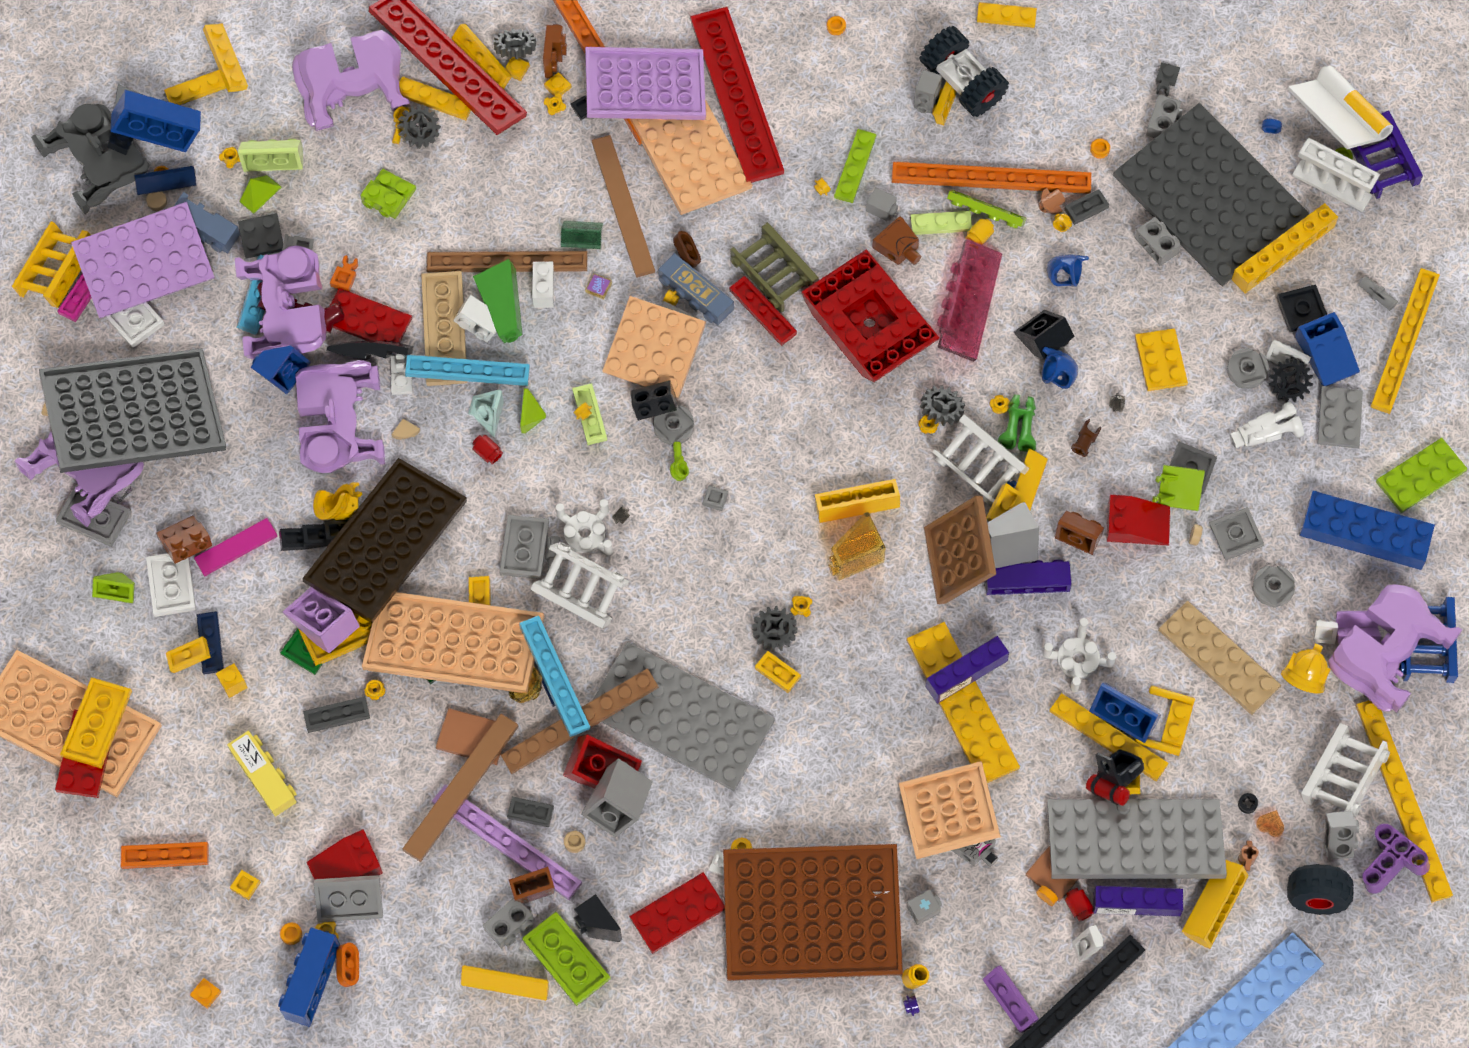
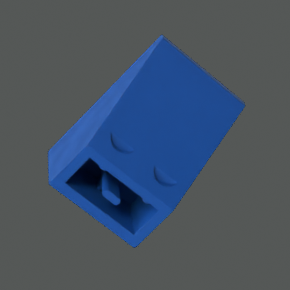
M1335 312L1298 327L1295 338L1303 353L1311 357L1309 363L1322 386H1329L1360 373L1345 329Z

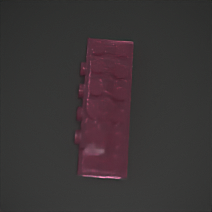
M969 239L963 242L960 258L958 261L953 262L950 268V273H953V276L946 285V290L949 291L948 296L943 299L941 304L944 312L937 321V326H940L939 333H941L938 348L972 362L977 360L1002 253Z

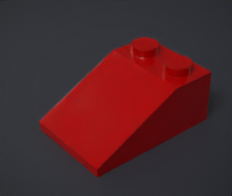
M1110 494L1107 515V542L1169 546L1170 506L1133 496Z
M586 734L577 738L563 776L595 789L607 767L618 758L639 771L642 760Z
M364 829L344 837L307 861L314 879L383 874Z

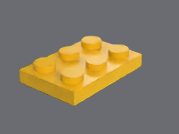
M1175 328L1135 334L1147 391L1186 386L1188 384Z

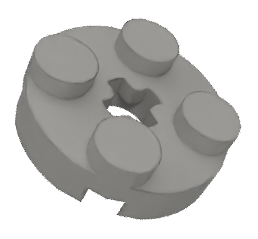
M1240 349L1234 352L1229 359L1227 366L1228 376L1239 388H1255L1266 380L1269 370L1268 361L1263 354L1254 352V349ZM1245 365L1253 368L1251 372L1243 370Z
M678 405L677 411L655 416L653 423L655 435L660 441L673 446L674 442H681V444L686 442L694 431V420L691 412L687 408ZM670 422H678L677 428H670Z
M1265 566L1255 575L1252 589L1255 597L1261 603L1276 608L1285 605L1291 600L1295 591V580L1293 575L1284 567ZM1269 583H1278V590L1270 589Z

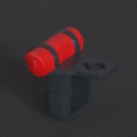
M1121 749L1109 757L1097 753L1095 756L1098 772L1097 775L1093 774L1087 780L1086 789L1092 792V794L1105 798L1116 805L1124 806L1130 797V791L1126 787L1144 770L1142 758Z

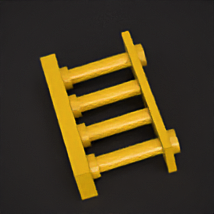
M51 221L15 279L12 288L23 298L28 290L43 294V297L52 307L59 308L81 268L73 246L68 254L54 251L53 248L58 241L72 245L71 242L91 234L88 231L82 230L77 238L62 234L63 232ZM48 257L63 261L58 271L43 267ZM38 274L53 278L48 287L33 283Z

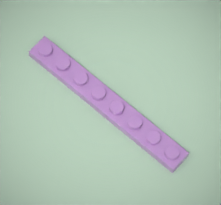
M444 785L432 800L434 805L448 787L447 785ZM468 800L463 803L453 817L529 873L549 867L555 891L570 901L582 885L581 880Z

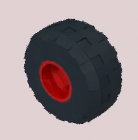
M1320 864L1304 865L1296 868L1288 877L1287 898L1291 905L1299 911L1316 915H1330L1345 911L1353 902V879L1345 870L1339 867Z

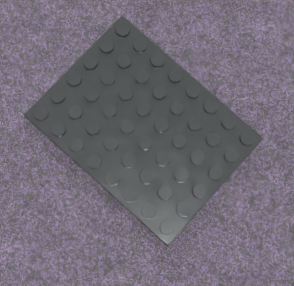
M1200 102L1113 173V176L1153 217H1156L1159 222L1162 221L1166 225L1168 232L1178 238L1180 245L1222 287L1232 279L1234 270L1309 215V212Z
M202 348L39 369L60 473L226 451V442Z

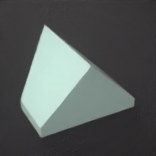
M495 390L473 396L468 412L493 437H495L504 404L502 391Z

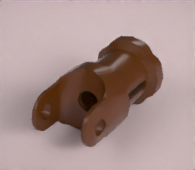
M1090 419L1085 421L1078 433L1079 437L1076 443L1071 446L1072 451L1082 457L1088 455L1090 445L1095 442L1101 430L1100 426L1095 433L1090 431L1087 427Z

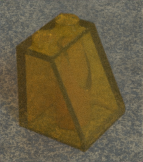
M869 512L864 513L831 548L830 564L828 567L832 576L836 575L839 581L884 563L886 547Z

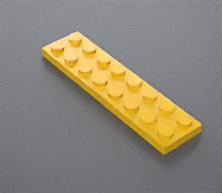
M945 622L908 637L906 640L926 679L963 657ZM976 681L939 702L969 763L973 764L982 761L987 783L1020 769Z

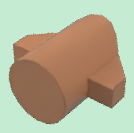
M1047 188L1044 189L1041 193L1039 209L1044 213H1061L1063 210L1060 205L1065 203L1064 195L1058 189L1051 193Z
M1249 840L1246 841V845L1242 847L1238 856V861L1244 866L1246 871H1250V867L1255 863L1259 853L1258 849L1253 846L1252 841Z

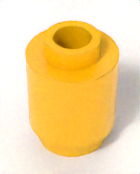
M979 219L967 232L965 237L967 243L974 248L982 246L994 233L992 222L988 219Z
M915 964L905 969L902 974V982L909 989H916L926 984L929 980V971L922 964Z

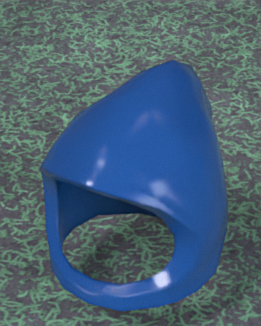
M1068 254L1053 257L1048 262L1046 269L1050 281L1055 286L1077 287L1081 277L1082 262L1089 260V256ZM1060 269H1063L1070 275L1067 281H1057V273Z
M1044 347L1042 351L1046 353L1047 357L1042 369V381L1045 384L1054 383L1062 389L1070 388L1078 376V365L1075 360L1062 351Z

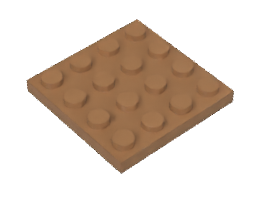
M974 496L924 527L937 604L948 603L996 575L983 496Z

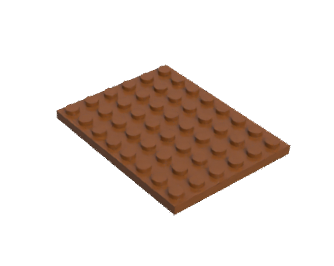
M897 844L723 849L727 981L901 976L903 974Z

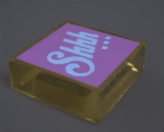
M593 273L585 292L604 300L612 285V280Z

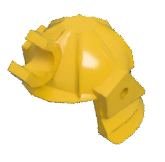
M351 482L350 484H344L334 494L325 490H318L313 502V510L316 517L321 520H346L350 518L358 509V497L363 495L362 492H355V488L359 486V483Z
M1315 643L1313 649H1306L1297 654L1293 652L1288 665L1281 671L1282 677L1289 684L1300 690L1314 694L1323 693L1327 676L1331 670L1321 654L1323 646Z

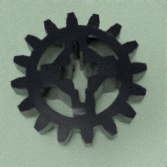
M1286 359V364L1284 365L1279 361V368H1272L1275 374L1269 375V378L1273 379L1269 386L1275 387L1272 394L1278 392V399L1280 400L1282 397H1285L1286 403L1289 401V398H1292L1294 403H1296L1297 397L1303 400V393L1310 394L1307 387H1313V383L1309 382L1313 375L1307 374L1310 368L1304 369V362L1298 365L1297 359H1294L1293 363ZM1288 367H1294V368H1295V369H1294L1293 371H1291V372H1285V371H1283V369L1288 368ZM1301 372L1304 374L1305 384L1299 380ZM1295 375L1296 384H1290V386L1288 385V387L1286 388V378H1291ZM1278 377L1283 381L1281 389L1277 384ZM1297 389L1299 391L1296 394H1287L1289 390Z

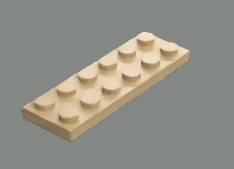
M462 271L421 274L425 356L466 359L465 329L453 321L464 303ZM426 378L427 386L468 383V381Z
M1189 601L1184 603L1158 630L1251 715L1281 687L1280 683Z

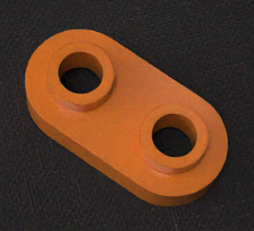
M350 942L340 945L336 952V976L338 982L343 987L353 986L359 980V951Z

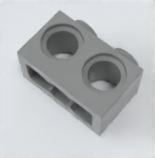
M923 70L915 89L914 108L919 112L932 114L933 107L939 99L942 75Z
M1158 95L1146 135L1156 138L1175 123L1176 120L1180 119L1183 113V109H1180L1181 101ZM1159 126H1165L1166 129H1161Z
M1156 217L1136 229L1135 239L1159 266H1162L1179 254L1181 245L1178 238L1174 235L1172 236L1168 232L1166 225L1162 221L1159 222ZM1149 232H1154L1157 235H1150ZM1163 246H1166V247H1168L1169 249H1168V250H1165V249H1163L1162 247H1163Z
M1352 811L1326 813L1323 844L1328 860L1354 858V849L1358 848L1356 833H1359V822L1354 819Z
M512 898L483 924V928L502 949L505 945L507 947L512 945L517 939L516 935L521 931L526 932L533 925L532 921L534 918L533 914L521 902H517ZM516 913H522L524 915V917L519 921H515L512 919V917ZM501 927L507 929L504 935H498L496 931Z

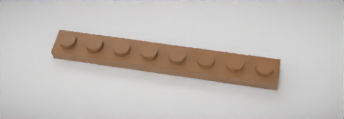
M647 668L581 708L590 728L659 687ZM562 719L504 752L501 754V757L511 774L580 734L570 737Z

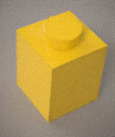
M235 663L216 673L220 684L229 698L248 688Z

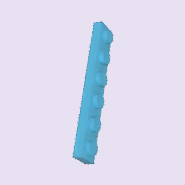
M407 355L405 376L528 386L530 364Z
M536 616L519 623L522 634L569 736L572 737L590 730V725L540 617Z

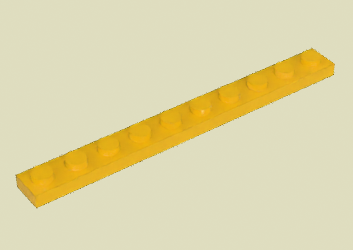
M1370 700L1356 704V709L1370 745L1379 749L1382 741L1387 742L1390 755L1387 762L1382 763L1380 771L1406 838L1427 854L1430 869L1421 877L1431 903L1453 896L1452 890L1383 713ZM1416 860L1417 865H1421L1424 862L1423 860Z

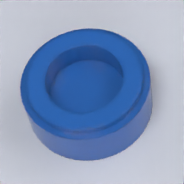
M1265 119L1262 122L1261 129L1265 133L1278 134L1281 132L1282 122L1276 119Z

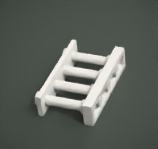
M1308 138L1299 152L1298 157L1302 159L1292 176L1363 212L1373 196L1369 193L1379 179L1380 174Z
M964 414L959 420L964 424L961 427V432L943 453L936 449L933 451L937 456L935 460L943 467L948 465L978 490L983 495V501L991 506L1003 484L1007 483L1019 471L1025 475L1030 468ZM974 433L979 437L977 439L978 443L957 467L949 458L966 437ZM989 445L994 450L993 456L972 480L964 471L984 447L987 448ZM1005 459L1010 464L1007 467L1009 468L989 492L979 486L999 460Z
M559 542L550 545L549 550L556 553L545 579L534 582L530 590L602 629L607 627L612 618L607 616L606 611L617 587L627 586L629 581L624 579V575L621 573L611 572L575 553L565 543ZM563 558L574 562V565L563 589L559 590L553 586L552 582ZM581 567L592 572L581 598L576 599L571 596L570 591ZM599 577H602L609 581L610 584L599 608L594 609L589 606L588 601Z
M1340 723L1301 793L1303 802L1312 805L1314 800L1319 798L1345 809L1344 812L1352 811L1353 816H1357L1361 808L1360 803L1379 768L1389 758L1390 751H1388L1387 742L1382 741L1379 749L1351 738L1348 726ZM1350 746L1374 756L1368 767L1342 756L1340 752L1343 747ZM1339 763L1363 773L1364 776L1360 784L1331 773L1333 765ZM1330 781L1355 793L1350 802L1322 791L1323 783Z

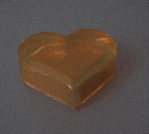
M1277 810L1260 816L1256 821L1257 829L1264 833L1268 832L1272 837H1279L1284 832V825Z

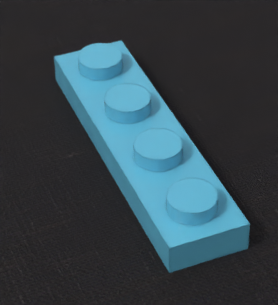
M260 254L257 260L262 259L264 256ZM262 280L250 281L236 327L254 335L258 333L259 321L262 320L264 313L263 309L257 307L261 298L257 286Z

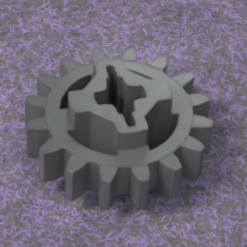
M504 30V34L498 33V37H494V50H496V54H501L502 58L505 56L508 59L512 57L518 59L519 56L525 58L526 54L531 55L532 51L536 50V37H534L533 33L529 34L528 30Z
M418 105L415 110L411 106L409 112L405 110L402 113L403 116L399 117L398 120L401 124L397 125V128L402 129V131L398 135H404L403 142L409 141V147L416 144L417 149H420L423 144L426 148L429 146V142L433 144L436 141L434 137L439 136V133L436 131L441 128L440 125H436L439 118H434L435 112L429 113L428 107L422 110L421 105ZM414 115L413 121L407 122L409 117ZM425 132H430V135L424 139Z
M940 385L939 389L933 386L931 390H926L922 396L920 408L923 409V415H929L927 420L934 419V424L941 422L942 426H945L946 422L950 425H953L954 421L959 422L960 417L963 416L965 411V403H962L963 397H957L958 391L951 392V387H948L946 390L943 385Z
M775 606L772 611L770 607H767L766 613L760 610V618L754 617L756 624H752V630H754L753 638H758L757 644L764 643V650L769 646L772 652L775 651V647H779L780 651H783V645L790 647V640L795 641L796 636L794 634L798 631V628L794 627L797 625L796 619L791 620L793 614H786V608L778 611V606ZM764 623L766 628L761 632V626ZM788 625L789 631L786 634L784 629ZM772 626H773L774 628L779 627V629H778V630H776V629L771 630V627H772Z

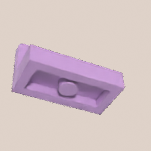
M1337 611V642L1341 643L1356 625L1380 643L1381 635L1378 624L1366 616L1367 611Z

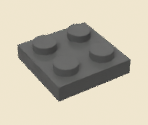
M277 213L238 221L246 259L257 257L260 254L266 255L282 251L284 243Z

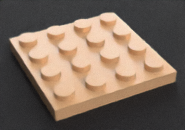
M630 296L602 372L643 387L670 380L676 398L679 399L706 321Z
M982 761L899 783L916 859L1001 837Z

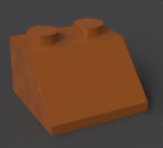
M1066 511L1058 522L1055 539L1093 555L1103 535L1104 527L1097 521H1089L1082 518L1079 513Z

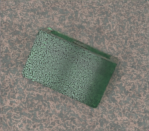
M563 221L561 227V247L601 249L603 223Z

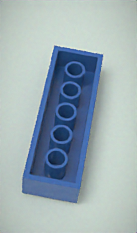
M1312 491L1300 536L1422 570L1427 559L1435 524Z

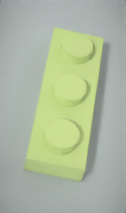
M970 211L911 214L910 217L911 228L915 235L968 232L972 227Z
M592 383L572 388L577 408L585 402L592 406L590 409L592 414L584 421L580 418L587 445L607 441V435Z

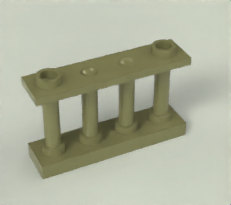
M768 222L762 226L761 238L743 252L739 253L734 247L730 249L731 263L736 268L740 267L769 299L768 301L781 313L784 312L785 303L783 301L802 287L811 286L819 281V277ZM770 244L774 248V252L754 267H751L745 259L764 245ZM778 258H783L787 262V266L764 281L758 273ZM796 272L800 276L797 282L779 295L772 290L771 287L789 273Z

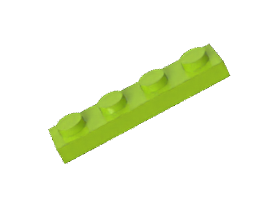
M861 129L857 130L834 194L835 199L849 203L854 202L877 134Z
M955 190L949 191L947 199L952 200L951 204L955 206H968L971 212L976 214L986 213L988 218L995 221L1002 219L1007 221L1006 225L1013 228L1024 226L1027 219Z

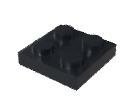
M1316 284L1277 294L1276 298L1289 332L1297 331L1299 326L1327 315Z

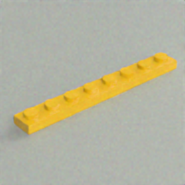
M1420 268L1371 408L1388 414L1391 413L1440 274Z

